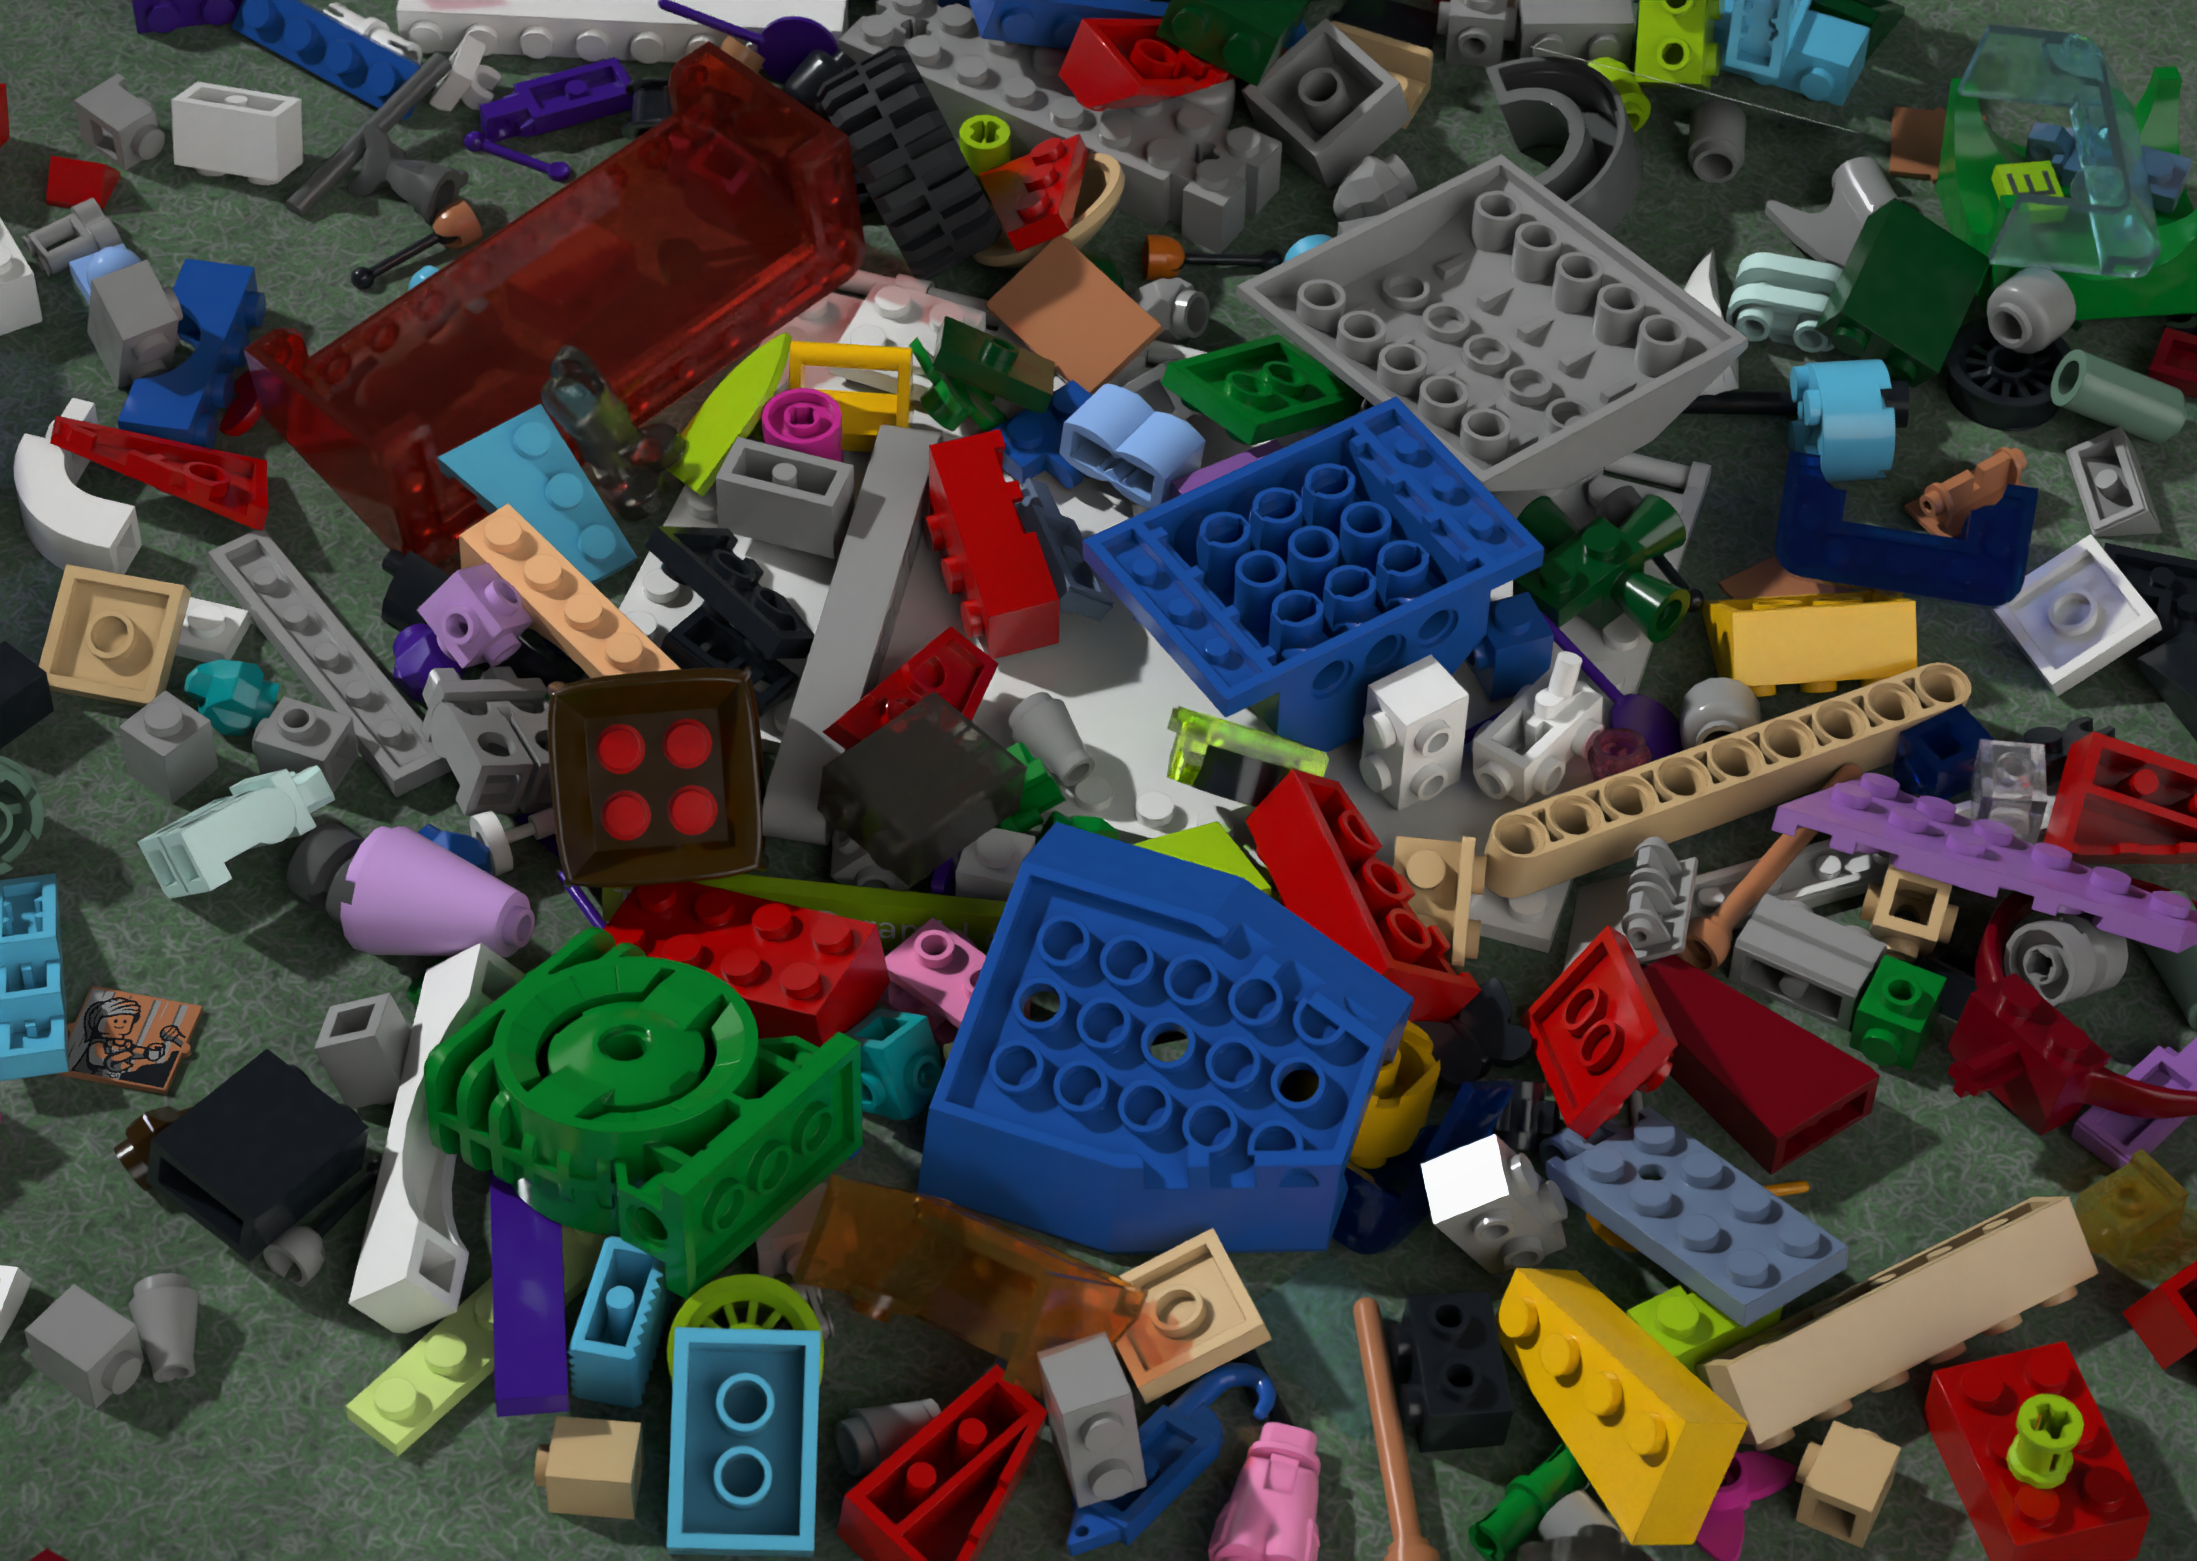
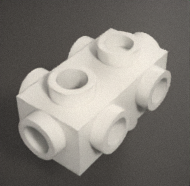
M1567 651L1559 652L1554 668L1551 667L1533 685L1527 684L1522 687L1516 694L1512 704L1494 721L1489 720L1485 722L1476 732L1471 743L1473 775L1482 791L1491 798L1500 800L1509 795L1524 804L1537 791L1545 796L1550 795L1563 779L1566 769L1565 764L1576 754L1586 759L1599 747L1604 736V726L1602 725L1603 695L1594 691L1586 683L1577 680L1583 661L1577 654Z

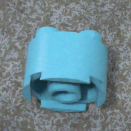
M1881 359L1806 363L1805 366L1792 367L1790 390L1793 401L1798 402V420L1789 421L1787 438L1791 456H1800V471L1803 481L1822 483L1886 478L1883 470H1891L1894 459L1895 411L1894 407L1886 408L1884 398L1880 392V389H1892L1887 367Z

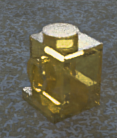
M2141 1148L2132 1154L2130 1163L2081 1192L2074 1211L2090 1251L2096 1254L2102 1252L2119 1268L2178 1231L2189 1193Z

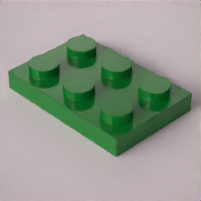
M1278 334L1168 363L1161 382L1164 387L1181 398V403L1186 408L1205 414L1224 427L1225 433L1231 439L1250 446L1354 416L1359 413L1364 400L1363 396L1328 368Z

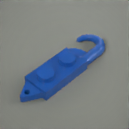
M1225 1363L1200 1376L1169 1407L1163 1404L1138 1428L1147 1487L1128 1492L1116 1499L1103 1500L1078 1508L1073 1493L1071 1494L1074 1515L1067 1540L1069 1555L1076 1556L1116 1541L1129 1546L1220 1455V1448L1224 1442L1222 1426L1216 1414L1208 1407L1226 1390L1237 1386H1246L1255 1390L1259 1395V1402L1254 1409V1416L1256 1419L1262 1420L1267 1417L1275 1403L1276 1391L1272 1379L1263 1370L1250 1364Z

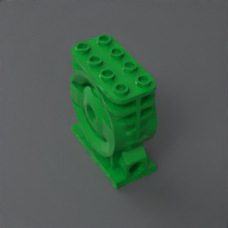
M589 927L580 934L571 937L565 946L536 969L526 973L521 981L491 1005L482 1008L471 1021L445 1042L437 1044L430 1051L424 1064L429 1133L433 1146L448 1155L461 1152L463 1161L478 1171L493 1169L494 1176L508 1184L510 1183L524 1202L535 1211L557 1223L590 1233L621 1235V1240L664 1262L666 1289L687 1300L696 1291L710 1282L863 1145L861 1045L859 1041L839 1031L821 1047L798 1036L758 1039V1028L750 1007L735 989L707 971L689 964L663 958L646 957L645 952L641 948L629 942L620 943L616 946L614 936L599 927Z

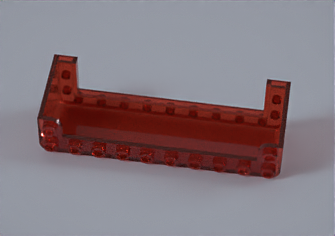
M708 41L680 59L671 70L668 92L673 115L417 284L309 357L302 337L289 328L274 329L245 347L243 350L263 417L390 551L397 549L407 555L409 550L435 566L460 551L459 535L490 515L476 502L478 497L453 477L450 480L440 471L437 457L542 404L570 451L582 467L839 288L856 274L864 260L866 245L848 135Z

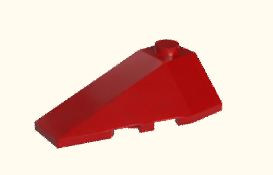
M1082 18L1058 75L1074 93L1079 104L1086 109L1099 112L1106 109H1133L1238 78L1157 36L1156 33L1162 19Z

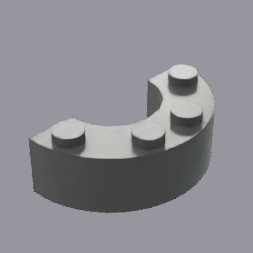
M1527 57L1486 68L1518 150L1537 145H1556L1565 148L1563 154L1553 165L1534 177V179L1606 233L1610 234L1630 210L1638 194L1643 176L1642 152L1617 89L1599 71L1581 62L1566 58Z

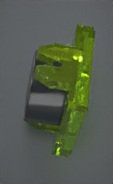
M1181 706L1173 708L1167 726L1168 730L1177 733L1169 757L1167 778L1253 807H1257L1292 769L1324 777L1330 758L1326 756V752Z

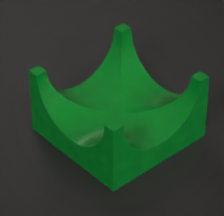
M2154 67L2148 87L2134 109L2122 121L2102 135L2180 155L2179 100L2182 78L2177 67ZM1974 77L1951 78L1936 190L1951 233L1991 259L1976 291L1985 317H1988V299L1995 289L2019 271L2031 266L2045 267L2057 273L2068 284L2076 304L2075 320L2197 313V208L2194 210L2186 185L2173 213L2170 212L2168 214L2062 185V177L2056 174L2067 202L2063 216L2029 220L2030 207L2024 194L2001 195L1999 201L1991 180L1995 165L2027 162L2025 161L2026 147L2014 144L2000 137L1985 123L1980 113L1979 88Z

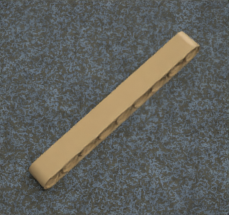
M1940 662L1926 664L1505 813L1494 822L1483 856H1487L1484 885L1491 892L1501 897H1523L1634 857L1635 848L1643 843L1646 838L1659 837L1669 844L1821 789L1847 763L1858 765L1862 772L1865 773L1944 742L1953 736L1971 695V683L1967 675L1955 666Z

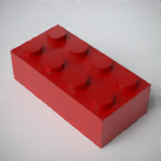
M695 882L635 886L603 929L614 936L616 946L620 943L629 942L641 948L645 952L646 957L663 958L689 964L707 971L735 989L750 1007L757 1024L758 1039L798 1036L821 1047L838 1031L845 1034L864 1020L890 983L876 924Z

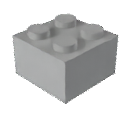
M1326 18L1276 61L1258 87L1249 84L1242 90L1255 126L1265 135L1281 141L1282 150L1326 188L1341 181L1353 164L1373 153L1411 119L1400 82Z

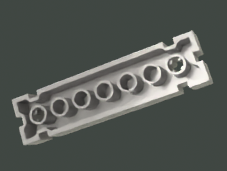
M879 0L876 2V15L868 17L863 15L838 39V48L857 63L889 46H904L928 87L954 138L959 139V130L967 119L976 115L996 116L1004 120L1010 128V161L1030 154L1035 146L1047 139L1058 137L1062 141L1080 134L1089 153H1103L1114 157L1125 174L1124 189L1116 209L1159 228H1163L1168 221H1172L1182 226V238L1221 254L1244 229L1245 211L1256 215L1279 190L1281 141L1246 126L1229 131L1223 128L1222 116L1178 97L1133 109H1106L1100 112L1086 109L1077 102L1074 93L1058 76L1068 50L982 39L972 9L958 3L942 8L938 6V0Z

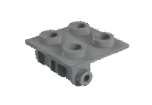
M1649 837L1635 848L1633 859L1638 870L1631 874L1580 886L1578 888L1563 972L1607 925L1627 937L1639 963L1658 960L1661 957L1684 952L1698 859L1692 857L1678 861L1664 839Z

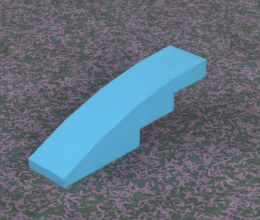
M56 873L0 880V1081L69 1072L66 992Z

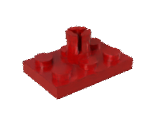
M1609 925L1601 931L1520 1017L1524 1028L1532 1035L1531 1045L1567 1127L1586 1140L1604 1122L1611 1120L1617 1115L1624 1101L1635 1089L1644 1093L1654 1091L1665 1081L1673 1067V1064L1668 1060L1674 1057L1673 1050L1678 1045L1676 1038L1627 937Z

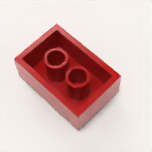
M2065 1341L1933 1371L1922 1416L1990 1561H2128L2137 1558L2151 1514ZM2040 1394H2053L2064 1397L2076 1406L2082 1415L2084 1423L2081 1439L2071 1450L2074 1459L2071 1470L2067 1473L2063 1484L2051 1489H2037L2028 1483L2017 1480L2009 1470L2006 1459L2008 1450L2018 1434L2016 1422L2020 1407L2027 1399ZM2039 1414V1417H2038V1420H2037V1424H2036L2035 1429L2037 1428L2038 1421H2039V1418H2040V1414Z

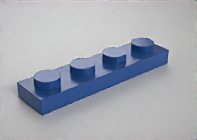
M243 0L231 27L377 108H380L422 66L302 0ZM416 105L402 118V120H406L408 117L412 115Z

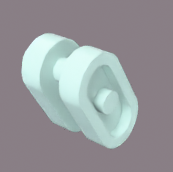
M1768 252L1751 254L1740 263L1734 284L1735 291L1731 296L1726 313V322L1749 338V341L1758 342L1769 337L1773 342L1798 346L1807 352H1828L1834 349L1835 346L1832 344L1831 339L1815 330V327L1843 269L1828 263Z

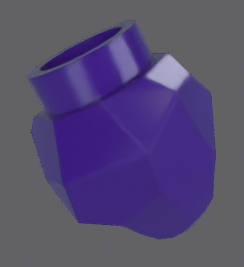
M419 623L411 625L401 631L394 641L393 654L395 656L393 678L395 683L412 700L418 702L425 701L422 693L429 673L434 668H454L462 680L464 679L467 668L462 669L456 661H453L443 653L437 643L436 634L428 624Z

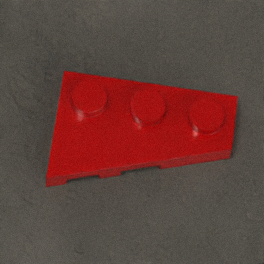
M1080 134L1062 141L1058 137L1047 139L1035 146L1030 154L978 174L1016 252L1069 232L1089 157V151Z
M950 626L827 727L823 733L922 808L936 798L999 663Z

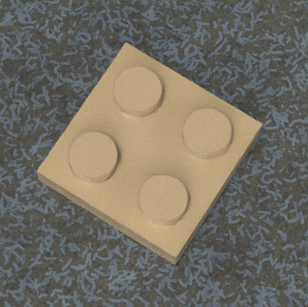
M66 564L39 667L47 674L50 691L140 708L146 706L167 688L191 592L184 585Z
M1214 1228L1089 1291L1146 1404L1272 1340Z

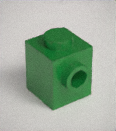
M1884 955L1857 1008L1849 1048L1862 1052L1868 1060L1882 1066L1894 1064L1911 1071L1939 1015L1947 978Z

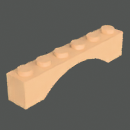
M509 503L459 535L461 569L490 563L500 578L508 581L519 592L522 598V606L534 620L528 628L536 631L561 649L590 678L681 669Z

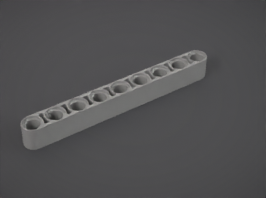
M882 424L879 429L766 789L762 808L763 836L823 846H828L855 757L824 734L823 731L877 686L923 533L922 517L928 516L930 509L929 445L944 442L942 433Z

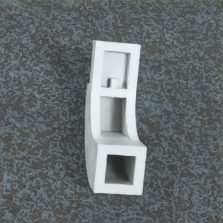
M72 398L61 417L98 424L95 403ZM55 420L49 425L45 438L24 433L15 454L14 481L24 528L35 548L46 559L62 570L65 569L66 564L125 574L142 546L135 506L95 497L75 486L90 460L50 443Z

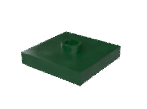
M945 315L937 333L932 365L935 370L1038 414L1045 413L1053 396L1054 361Z

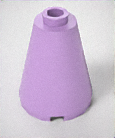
M395 825V828L381 826L374 829L361 843L349 865L345 881L355 883L352 905L341 902L340 917L344 936L353 949L364 951L371 955L454 956L479 943H483L502 958H507L515 954L519 948L524 947L533 934L535 916L525 894L409 827Z

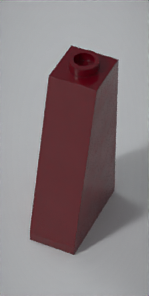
M1674 954L1661 957L1648 966L1645 964L1640 965L1678 1043L1673 1050L1674 1057L1668 1060L1673 1064L1669 1075L1770 1175L1872 1113L1880 1075L1870 1066Z

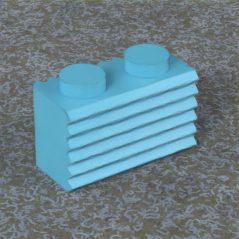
M611 1236L604 1240L567 1353L570 1354L568 1361L571 1363L569 1369L571 1370L570 1378H572L573 1395L580 1399L635 1408L642 1404L641 1395L646 1393L645 1383L649 1381V1371L653 1370L652 1360L657 1358L656 1349L660 1347V1337L664 1336L663 1326L667 1325V1315L671 1313L670 1304L675 1302L674 1292L666 1289L665 1263L621 1240L619 1237Z

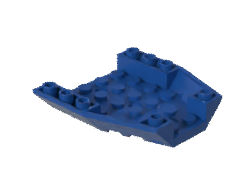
M1055 822L1022 860L931 1101L917 1192L942 1202L1108 1255L1163 1254L1211 1228H1214L1226 1253L1327 1252L1349 1189L1344 1176L1347 1163L1383 1061L1386 1060L1392 1063L1394 1061L1414 1003V998L1243 877ZM1048 991L1060 998L1059 1009L1051 1019L1044 1022H1033L1024 1016L1025 1003L1033 994ZM1174 1030L1186 1035L1189 1039L1188 1048L1179 1059L1172 1062H1163L1152 1056V1043L1161 1033ZM1297 1070L1309 1071L1319 1079L1316 1093L1310 1099L1303 1102L1289 1101L1280 1093V1087L1284 1078Z

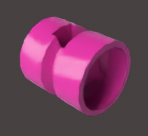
M797 388L786 390L772 397L764 406L762 415L763 443L843 462V450L841 447L842 413L838 403L830 395L816 389Z

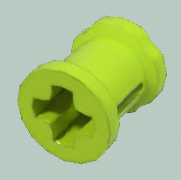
M2053 1394L2036 1395L2027 1399L2020 1407L2016 1422L2018 1434L2008 1450L2006 1459L2009 1470L2017 1480L2028 1483L2037 1489H2051L2063 1484L2067 1473L2071 1470L2074 1460L2071 1450L2081 1439L2084 1423L2082 1415L2076 1406L2064 1397ZM2039 1414H2040V1418H2039V1421H2038V1425H2037V1428L2035 1429L2036 1424H2037V1420H2038V1417H2039Z

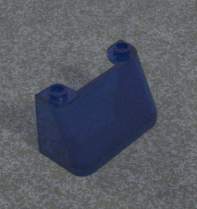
M1796 451L1789 452L1774 544L1775 559L1780 569L1789 577L1800 581L1981 609H2000L2010 604L2020 593L2025 580L2039 488L2007 484L2002 498L1995 505H1985L1976 510H1971L1962 527L1960 539L1842 521L1847 490L1836 489L1826 481L1821 471V455Z

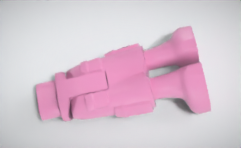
M1269 1422L1263 1426L1260 1440L1253 1443L1249 1448L1247 1460L1238 1476L1230 1502L1223 1507L1215 1520L1216 1525L1208 1549L1210 1561H1317L1320 1538L1316 1515L1319 1495L1318 1476L1321 1463L1318 1456L1315 1455L1318 1438L1312 1431L1278 1422Z

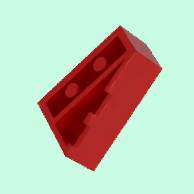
M1000 429L929 445L930 515L922 517V529L926 545L931 553L939 551L942 558L941 571L945 587L950 595L958 594L961 600V618L966 634L969 638L978 637L983 651L992 659L1059 643L1060 600L1036 531L1026 532L1013 504L1023 501L1024 496L1018 480L1005 482L1003 476V451L1006 445Z
M2094 731L2070 745L2043 843L2057 845L2068 850L2073 855L2071 861L2079 864L2197 863V765Z
M996 1364L844 1496L836 1535L864 1561H977L1037 1452L1048 1411Z

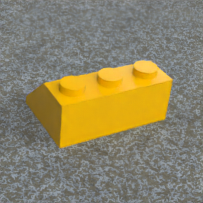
M1884 590L1705 600L1702 608L1718 677H1727L1741 681L1752 689L1756 697L1776 695V685L1799 683L1800 692L1825 693L1837 691V681L1860 679L1861 688L1918 668L1916 601Z

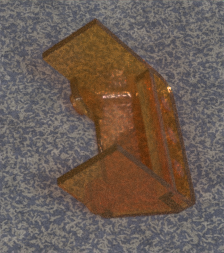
M835 1174L831 1176L792 1280L803 1285L842 1291L854 1297L851 1308L872 1319L890 1323L894 1313L913 1316L1009 1361L1002 1380L1013 1385H1019L1029 1394L1045 1399L1036 1352L1106 1331L1112 1347H1114L1139 1319L1149 1293L1129 1281L951 1201L926 1193Z

